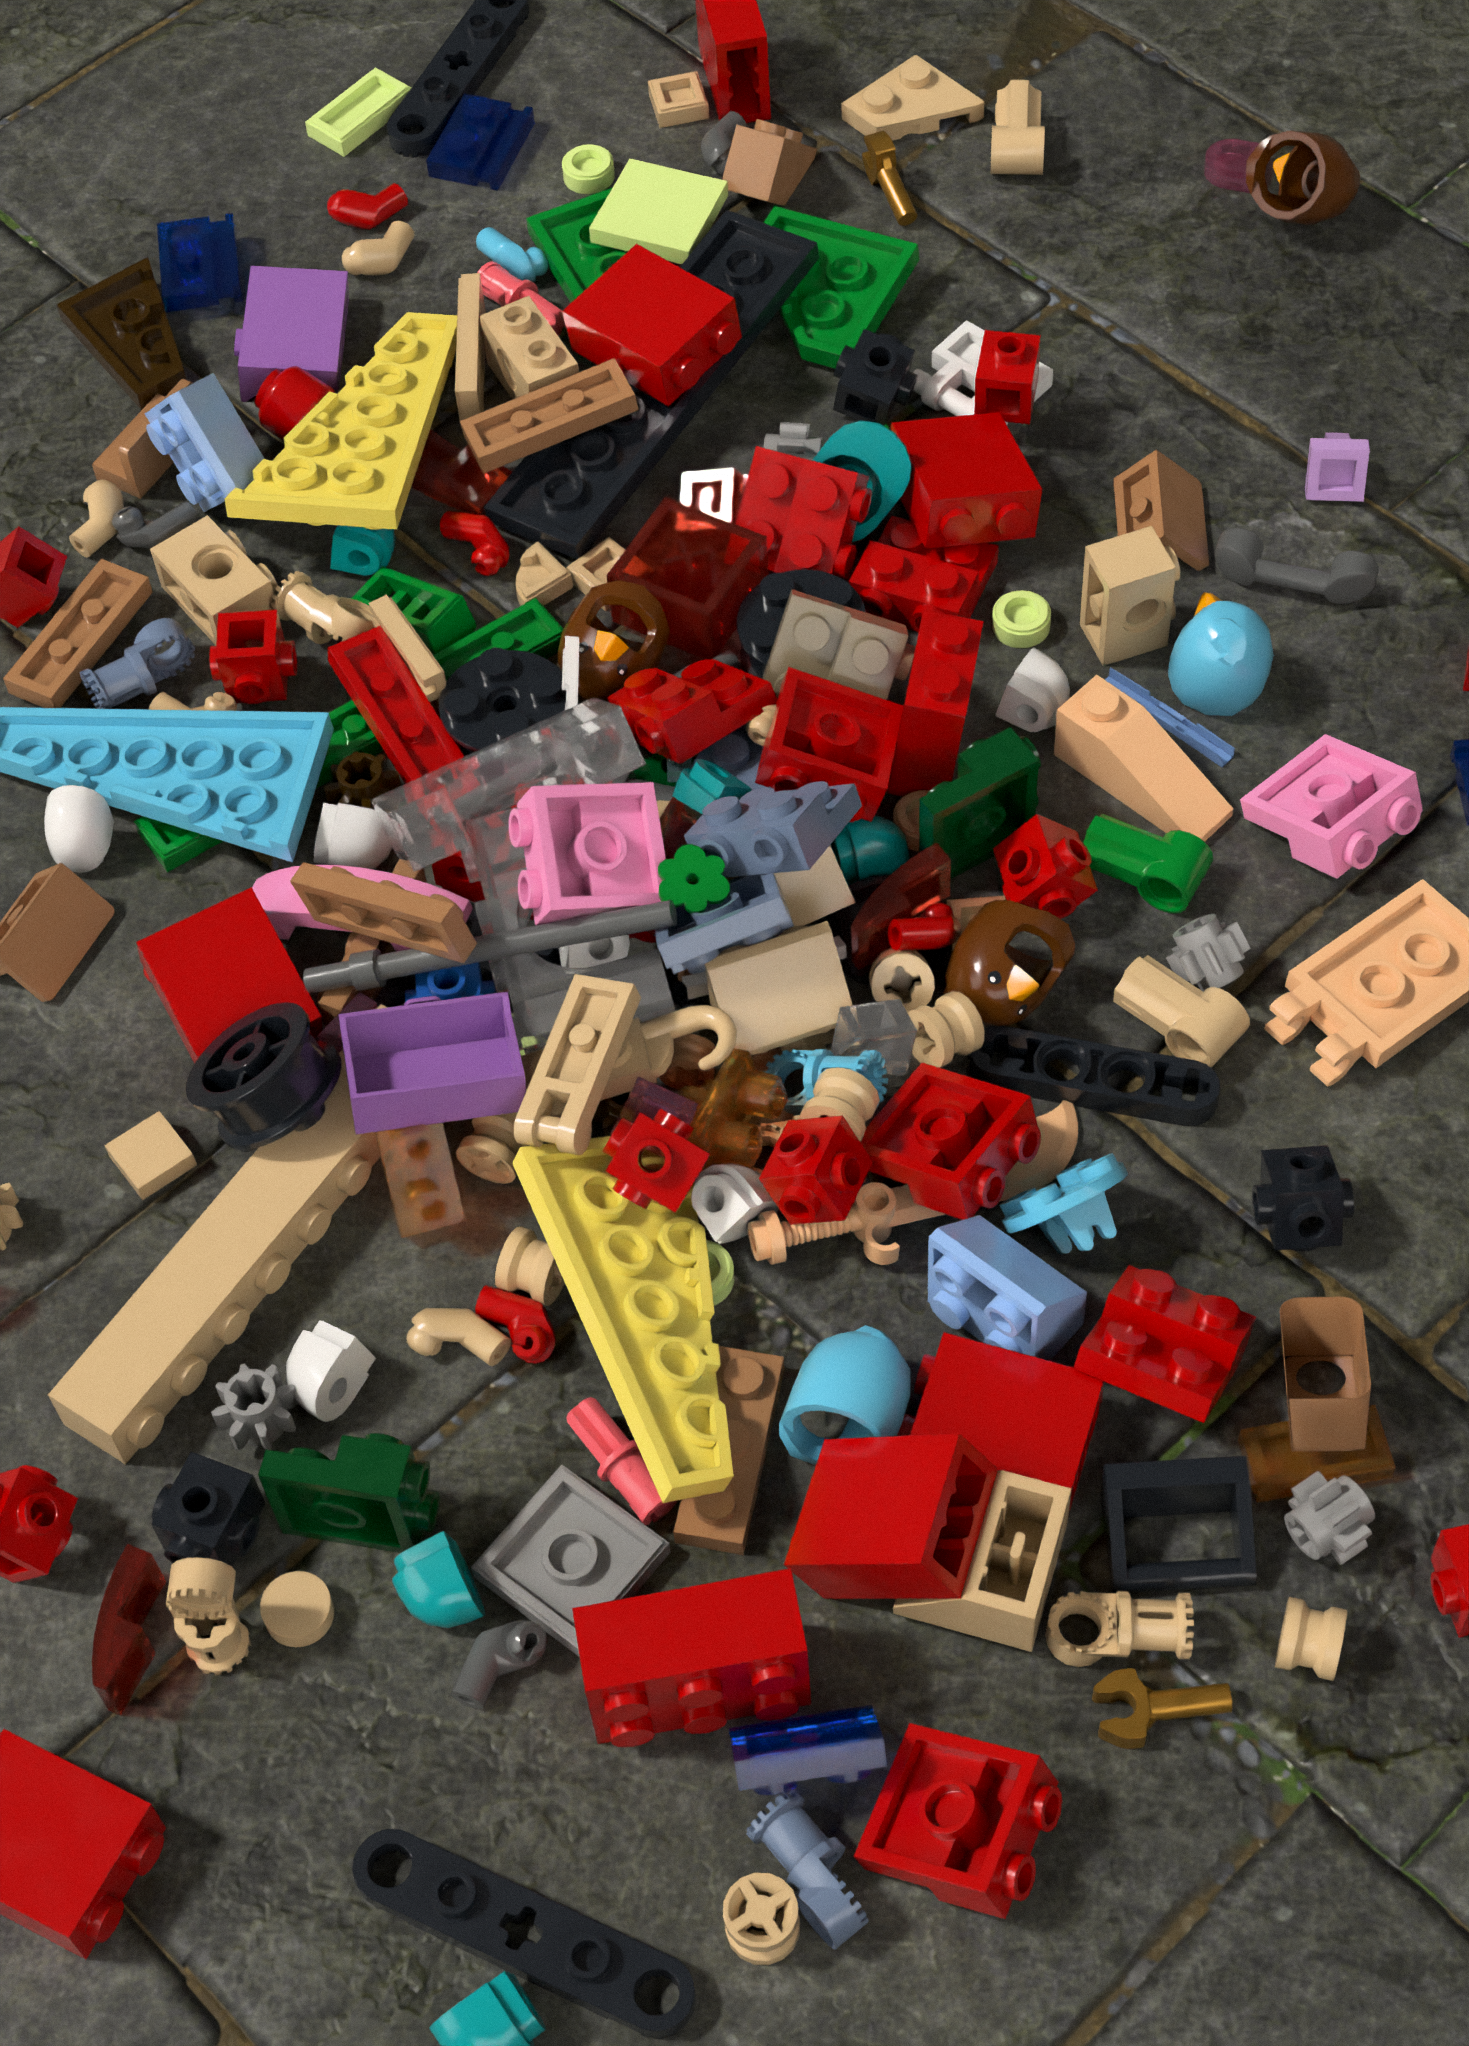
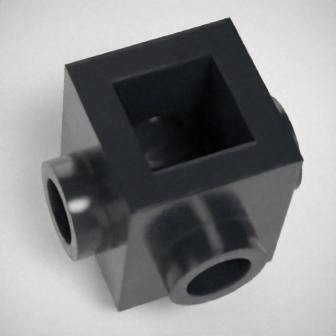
M863 329L855 348L846 345L837 362L834 377L840 380L837 386L833 410L858 421L887 425L896 403L906 406L915 387L918 375L910 372L915 350L905 346L894 336L876 334Z
M1328 1145L1261 1150L1260 1184L1253 1185L1252 1188L1253 1213L1257 1225H1267L1274 1250L1291 1249L1305 1252L1318 1247L1342 1246L1343 1218L1353 1217L1354 1196L1350 1179L1340 1178Z
M190 1452L175 1482L165 1485L160 1491L153 1507V1522L151 1525L165 1550V1558L172 1564L184 1558L198 1557L222 1561L233 1566L237 1557L245 1556L256 1540L260 1526L259 1515L265 1506V1501L253 1474Z

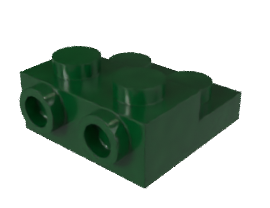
M1011 727L990 738H980L969 745L965 751L958 754V778L952 782L945 781L939 783L927 795L920 798L919 873L932 889L994 857L993 848L1036 815V807L1039 804L1037 795L1038 770L1041 768V760L1033 743L1025 736L1019 737Z
M370 1433L365 1438L342 1435L335 1461L330 1460L321 1452L308 1448H293L289 1453L265 1450L258 1477L283 1534L402 1553L419 1544L423 1532L431 1533L435 1527L440 1497L438 1491L428 1489L430 1463L429 1461L415 1459L412 1447L405 1445L396 1437L382 1433Z

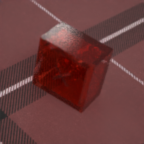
M665 497L606 575L607 583L621 580L643 585L661 603L670 628L666 644L703 659H713L719 654L737 629V614L742 601L765 576L769 575L767 536ZM610 605L612 622L647 635L648 629L640 615L625 606Z

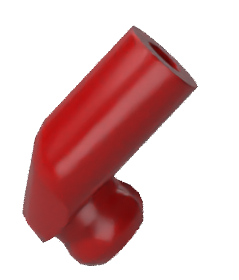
M396 183L391 184L376 195L342 189L334 193L327 202V210L332 219L364 230L376 227L408 206V198L404 190Z
M936 903L926 907L925 912L921 914L920 918L893 919L888 927V939L894 951L939 949L955 943L959 939L962 929L960 921L954 916L952 908L944 903Z

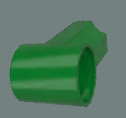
M1105 814L1094 817L1086 831L1083 842L1091 855V864L1089 865L1091 869L1136 886L1141 897L1149 905L1170 914L1181 913L1186 910L1214 860L1213 852L1209 846L1199 837L1189 832L1174 830L1161 837Z

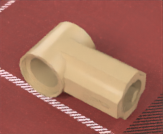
M1010 80L1005 88L997 90V103L995 104L996 126L992 125L990 174L1043 175L1045 126H1041V91L1031 86L1029 80Z
M1149 955L1144 958L1140 956L1136 958L1125 970L1121 981L1114 989L1113 1002L1165 1036V1042L1175 1057L1196 1060L1207 1064L1211 1068L1250 1026V1018L1245 1008L1230 993L1215 987L1207 988L1203 992Z

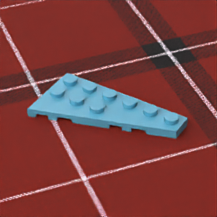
M0 707V772L54 789L67 785L83 786L95 790L102 795L109 806L293 862L334 728L329 712Z

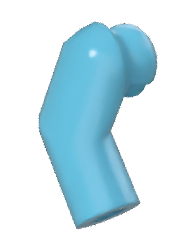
M491 227L484 228L477 235L476 245L478 250L494 262L500 264L518 279L535 282L536 276H542L547 272L548 261L540 248L531 247L524 252L519 245Z

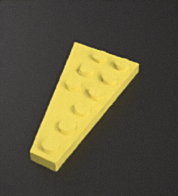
M407 312L374 345L375 356L364 367L355 365L345 375L346 385L338 394L328 392L284 437L285 448L272 461L263 459L252 470L254 480L244 490L235 487L225 498L227 517L299 522L313 526L327 524L364 527L369 530H397L456 352L457 315Z
M693 1130L692 1134L689 1137V1140L695 1143ZM611 1136L591 1138L589 1146L582 1155L560 1152L556 1144L553 1143L542 1144L540 1147H520L512 1162L513 1167L662 1503L723 1492L734 1475L726 1406L719 1400L716 1372L721 1363L719 1345L712 1342L710 1320L715 1311L705 1227L699 1224L698 1214L692 1207L691 1195L694 1184L676 1213L653 1199L648 1208L644 1209L612 1189L618 1178L605 1170L613 1158L602 1152ZM648 1146L642 1154V1161L649 1170L658 1171L665 1163V1156L660 1148Z

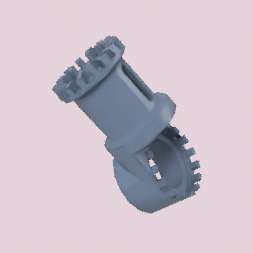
M161 618L150 622L141 629L136 636L134 645L124 650V657L95 671L87 668L79 672L86 689L91 687L86 690L88 695L95 694L91 698L95 708L112 709L142 693L147 696L156 693L155 683L169 676H176V670L179 669L183 672L185 670L183 665L186 663L189 666L192 663L189 658H194L195 653L193 651H195V646L176 620ZM171 640H175L171 648L161 654L154 655L157 647L159 649L163 647V642L170 643Z
M792 1789L790 1793L785 1792L783 1796L780 1794L776 1797L774 1802L777 1805L776 1807L772 1802H769L766 1807L770 1812L767 1814L761 1810L757 1814L758 1818L750 1823L751 1826L747 1828L746 1834L755 1844L764 1843L787 1870L789 1875L786 1882L795 1892L799 1910L820 1938L829 1947L836 1950L869 1921L863 1909L859 1913L856 1912L862 1907L859 1901L852 1905L849 1902L854 1897V1894L851 1891L845 1895L842 1893L841 1890L846 1887V1884L843 1881L838 1882L837 1879L839 1877L835 1873L831 1874V1869L844 1854L845 1846L837 1837L827 1838L802 1809L805 1799L796 1789Z

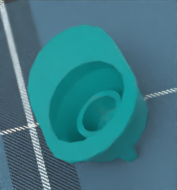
M857 421L844 425L828 439L812 460L869 476L867 488L872 490L870 508L865 520L862 523L857 522L852 542L863 539L878 526L904 494L911 480V460L905 444L895 432L879 423Z

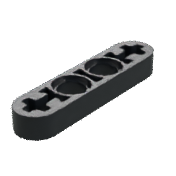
M1008 1026L984 1028L982 1047L970 1054V1073L974 1079L1030 1095L1031 1098L1056 1103H1061L1065 1100L1078 1107L1181 1126H1197L1206 1123L1214 1116L1218 1107L1220 1080L1211 1067L1196 1060ZM995 1051L1007 1053V1058H1004L1002 1061V1066L990 1064V1059L994 1056ZM1027 1055L1034 1056L1033 1073L1024 1072ZM1066 1059L1072 1061L1080 1072L1073 1079L1058 1081L1049 1077L1045 1073L1044 1067L1052 1060ZM1126 1070L1136 1073L1141 1077L1144 1084L1137 1091L1123 1093L1111 1087L1107 1079L1117 1071ZM1155 1078L1164 1079L1161 1097L1153 1096ZM1185 1085L1198 1088L1195 1101L1182 1099Z

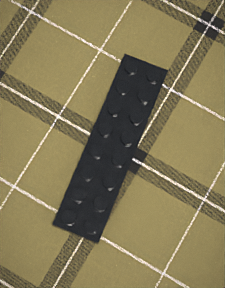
M726 210L680 268L735 298L742 338L736 343L732 351L723 355L692 388L684 391L670 406L629 384L635 393L639 410L525 456L484 506L486 516L491 518L494 525L534 542H539L541 545L574 559H578L587 553L818 261L819 251L817 242Z

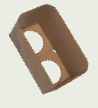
M1297 1297L1287 1300L1280 1308L1283 1357L1291 1356L1286 1360L1284 1358L1287 1404L1289 1399L1288 1416L1291 1450L1352 1451L1365 1449L1371 1378L1361 1305L1348 1297ZM1327 1361L1343 1370L1346 1381L1344 1386L1335 1393L1316 1395L1302 1389L1296 1380L1298 1370L1309 1362Z

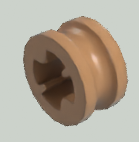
M687 1034L673 1039L674 1054L672 1062L666 1072L658 1078L664 1084L682 1091H699L710 1087L714 1082L715 1070L711 1068L703 1071L699 1068L698 1062L715 1049L714 1043L695 1034Z

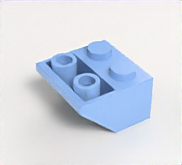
M214 373L168 396L145 413L150 424L146 425V429L152 443L162 455H170L180 472L176 475V479L181 491L193 505L199 503L203 512L223 503L227 495L235 487L244 490L254 480L252 470L265 459Z
M978 1215L937 1227L929 1236L928 1302L935 1315L953 1329H961L963 1327L983 1343L1050 1361L1084 1324L1087 1292L982 1216Z

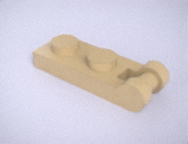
M579 974L574 975L516 1115L514 1138L518 1144L540 1147L544 1142L556 1144L560 1152L574 1155H582L586 1151L591 1139L592 1119L641 1000V996L634 984ZM554 1102L566 1104L561 1118L550 1116Z

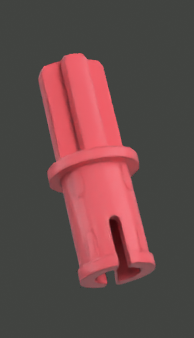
M494 261L487 262L479 269L477 273H480L484 296L493 300L501 307L530 296L558 336L561 335L562 328L566 326L562 310L540 296L538 287L534 282L518 279Z
M589 1397L581 1401L568 1413L566 1417L567 1423L600 1463L597 1476L601 1481H610L616 1490L618 1489L629 1503L631 1509L639 1517L641 1523L649 1525L651 1521L656 1522L675 1506L677 1501L662 1503L635 1440L629 1441L597 1399Z

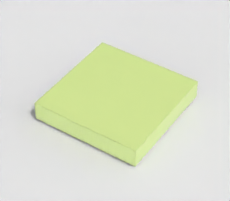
M629 159L589 227L591 243L629 251L635 244H638L667 261L683 264L709 232L728 197V181Z

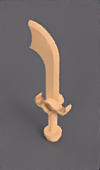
M1063 1100L1052 1111L1036 1117L1041 1132L1039 1150L1030 1163L1023 1164L1017 1162L1005 1176V1189L1000 1201L1008 1200L1034 1187L1037 1191L1056 1178L1055 1175L1066 1168L1074 1154L1078 1140V1119L1073 1103ZM872 1182L860 1188L845 1221L790 1225L788 1221L780 1223L776 1212L769 1210L759 1213L758 1220L748 1222L747 1231L755 1260L762 1261L767 1259L771 1265L786 1261V1246L791 1247L792 1244L798 1245L799 1243L803 1244L811 1242V1240L816 1241L824 1237L829 1238L830 1235H842L843 1233H849V1231L853 1232L860 1241L864 1242L863 1250L870 1261L879 1265H889L898 1260L900 1246L896 1242L891 1245H881L879 1243L884 1242L890 1236L892 1227L945 1214L914 1204L908 1184L889 1188L885 1184Z

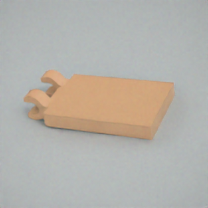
M1420 880L1288 972L1285 987L1290 992L1281 995L1270 1005L1269 1010L1277 1017L1265 1024L1264 1029L1281 1045L1292 1041L1309 1021H1312L1328 1037L1321 1041L1315 1049L1322 1058L1310 1066V1071L1327 1087L1338 1082L1361 1056L1375 1068L1379 1067L1469 1002V918L1426 881Z

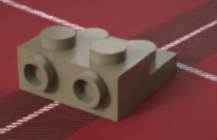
M791 589L762 679L771 682L777 699L787 669L791 667L887 700L894 678L903 681L907 678L914 658L915 646L906 643L909 635L904 624Z

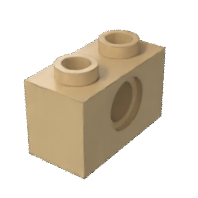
M530 296L480 315L487 364L512 400L579 373L578 363Z
M208 515L150 549L161 587L215 645L217 641L218 613L273 610V607L270 605L271 602L275 601L272 599V594L279 592L275 590L278 584L270 570L263 563L255 565L248 558L246 550L236 534L231 530L224 533Z
M1152 526L1085 546L1080 626L1103 666L1168 646L1170 621L1175 619L1176 616L1173 594L1175 581L1180 579V566L1174 550L1170 546H1163Z

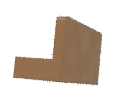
M181 379L166 396L157 393L93 462L92 467L97 480L110 481L119 490L140 499L148 492L174 462L169 454L162 455L152 443L146 429V425L150 424L145 413L168 396L193 384L192 382Z
M1158 450L1153 451L1113 478L1118 536L1152 526L1163 546H1170L1176 556L1197 571H1201L1209 566L1202 485L1197 478Z
M63 863L36 873L0 921V976L8 973L41 1002L52 1000L115 913L114 907Z

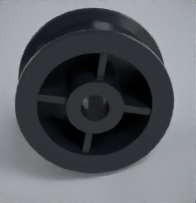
M802 569L772 573L765 576L746 595L737 614V633L741 643L740 660L742 670L763 678L791 589L866 612L860 595L847 581L823 571Z
M491 648L484 651L479 657L462 665L447 680L445 689L442 690L439 699L441 721L481 784L491 781L565 740L566 690H562V672L548 659L526 651Z
M289 1002L276 1003L260 1008L241 1018L223 1031L203 1051L190 1071L186 1082L188 1100L197 1109L212 1112L219 1120V1135L233 1149L250 1152L284 1137L293 1130L297 1132L307 1130L315 1125L325 1113L326 1107L324 1102L334 1089L341 1073V1057L331 1044L316 1041L309 1033V1016L297 1004Z

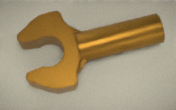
M884 130L864 136V141L869 151L862 153V159L871 185L880 183L900 226L913 223L918 215L897 172L896 149L891 137Z
M1127 1668L1113 1671L1093 1688L1092 1700L1094 1703L1124 1701L1133 1708L1134 1713L1130 1717H1116L1103 1720L1099 1725L1098 1737L1124 1749L1143 1748L1148 1730L1159 1720L1232 1713V1697L1228 1683L1153 1691L1140 1681L1135 1669Z

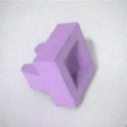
M1326 432L1325 438H1310L1305 482L1306 500L1364 502L1370 453L1369 441L1367 439H1351L1349 433Z

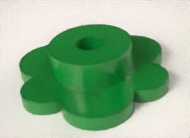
M693 844L681 846L676 851L674 860L665 859L658 866V876L663 880L658 889L660 901L672 900L675 908L684 905L685 910L690 914L696 912L703 913L707 908V903L715 905L724 902L730 891L729 882L723 876L725 869L724 861L715 855L706 857L705 852L699 846Z

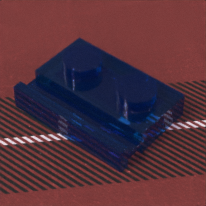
M464 94L426 160L429 177L471 186H477L479 181L490 183L491 190L498 191L535 124L533 107L525 106L523 111L512 109V103Z
M233 213L225 214V220L210 222V218L207 216L157 223L162 298L166 312L219 305V299L234 297L235 303L243 302L237 231Z
M872 1705L729 1728L739 1791L754 1789V1792L759 1795H777L796 1788L798 1785L797 1781L827 1777L829 1781L834 1783H849L868 1777L871 1774V1769L887 1767L883 1735L876 1715H874Z

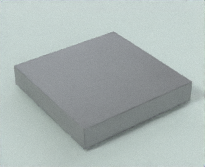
M561 1465L472 1565L471 1570L474 1578L532 1622L538 1623L545 1632L580 1657L572 1608L633 1597L671 1552L669 1542L568 1468Z

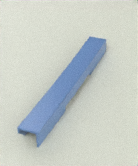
M1110 667L1109 676L1105 680L1144 706L1161 727L1220 767L1225 766L1234 757V747L1197 723L1195 725L1177 711L1151 696L1150 691Z

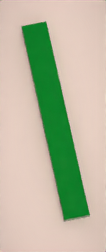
M534 598L433 654V656L444 670L447 682L458 668L491 648L526 651L547 659L558 653L563 628L544 606ZM353 700L329 712L334 730L316 789L333 780L330 766L332 764L339 765L344 758L353 754V752L368 753L375 756L384 751ZM144 816L134 821L139 836L167 873L223 842L222 840Z

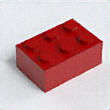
M791 1568L572 1608L585 1694L598 1744L611 1742L617 1747H634L651 1741L655 1737V1733L684 1728L685 1732L691 1734L709 1733L724 1727L727 1720L756 1715V1718L765 1721L779 1720L795 1714L801 1706L811 1705L808 1650Z

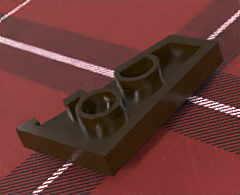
M148 257L56 304L61 321L141 410L157 393L166 396L181 379L187 380Z

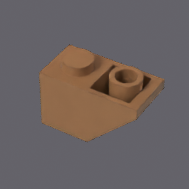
M756 119L754 129L736 124L722 180L728 181V191L785 206L814 161L817 149L801 143L803 133L787 129V127L759 119Z

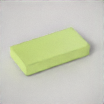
M375 67L305 121L307 134L312 139L345 157L387 124L389 118L411 87Z

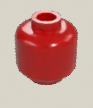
M291 366L283 371L276 369L263 381L255 398V407L259 408L260 425L284 441V437L328 392L336 393V391L298 366Z

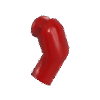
M447 511L443 514L440 521L441 534L447 539L466 541L473 544L476 550L471 555V563L477 564L475 570L485 576H493L499 571L500 567L504 568L507 565L509 546L491 518L485 515Z
M485 1285L482 1288L476 1302L475 1313L483 1319L507 1326L513 1343L511 1345L513 1352L518 1358L527 1363L534 1364L545 1361L555 1347L556 1334L544 1305L531 1298L489 1285Z

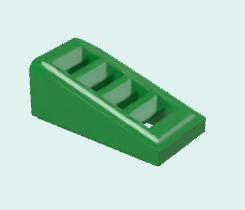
M384 566L351 598L369 605L368 603L382 596H389L393 591L396 592L392 597L393 601L432 655L473 633L476 628L475 620L462 595Z

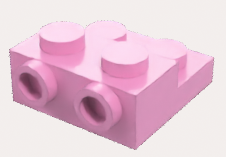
M1327 734L1323 735L1240 799L1244 819L1287 838L1292 858L1336 879L1352 867L1364 869L1370 865L1377 854L1378 846L1395 833L1406 835L1413 831L1423 811L1416 772Z
M653 782L532 786L519 800L517 808L511 810L509 816L510 840L514 847L524 848L527 870H522L519 874L518 897L523 909H533L535 925L661 902L658 896V889L663 880L658 876V866L666 857Z

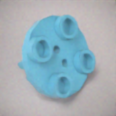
M1113 1153L1095 1161H1092L1091 1158L1086 1159L1055 1175L1060 1184L1059 1187H1057L1056 1183L1037 1191L1034 1187L1001 1203L999 1206L1005 1216L1001 1221L1007 1233L1010 1234L1037 1224L1059 1254H1067L1072 1250V1244L1068 1235L1080 1251L1091 1250L1094 1246L1093 1239L1095 1236L1092 1226L1096 1227L1103 1239H1111L1116 1236V1227L1104 1191L1122 1181L1128 1175V1172L1123 1162H1117Z

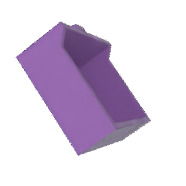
M251 266L243 329H236L234 355L239 357L238 375L241 402H247L257 395L263 381L272 371L276 369L283 371L291 366H298L331 386L336 391V394L339 393L349 304L348 271Z
M508 992L441 1000L437 996L409 999L403 1006L339 1014L344 1062L356 1134L518 1112L526 1093V1080L511 1015Z

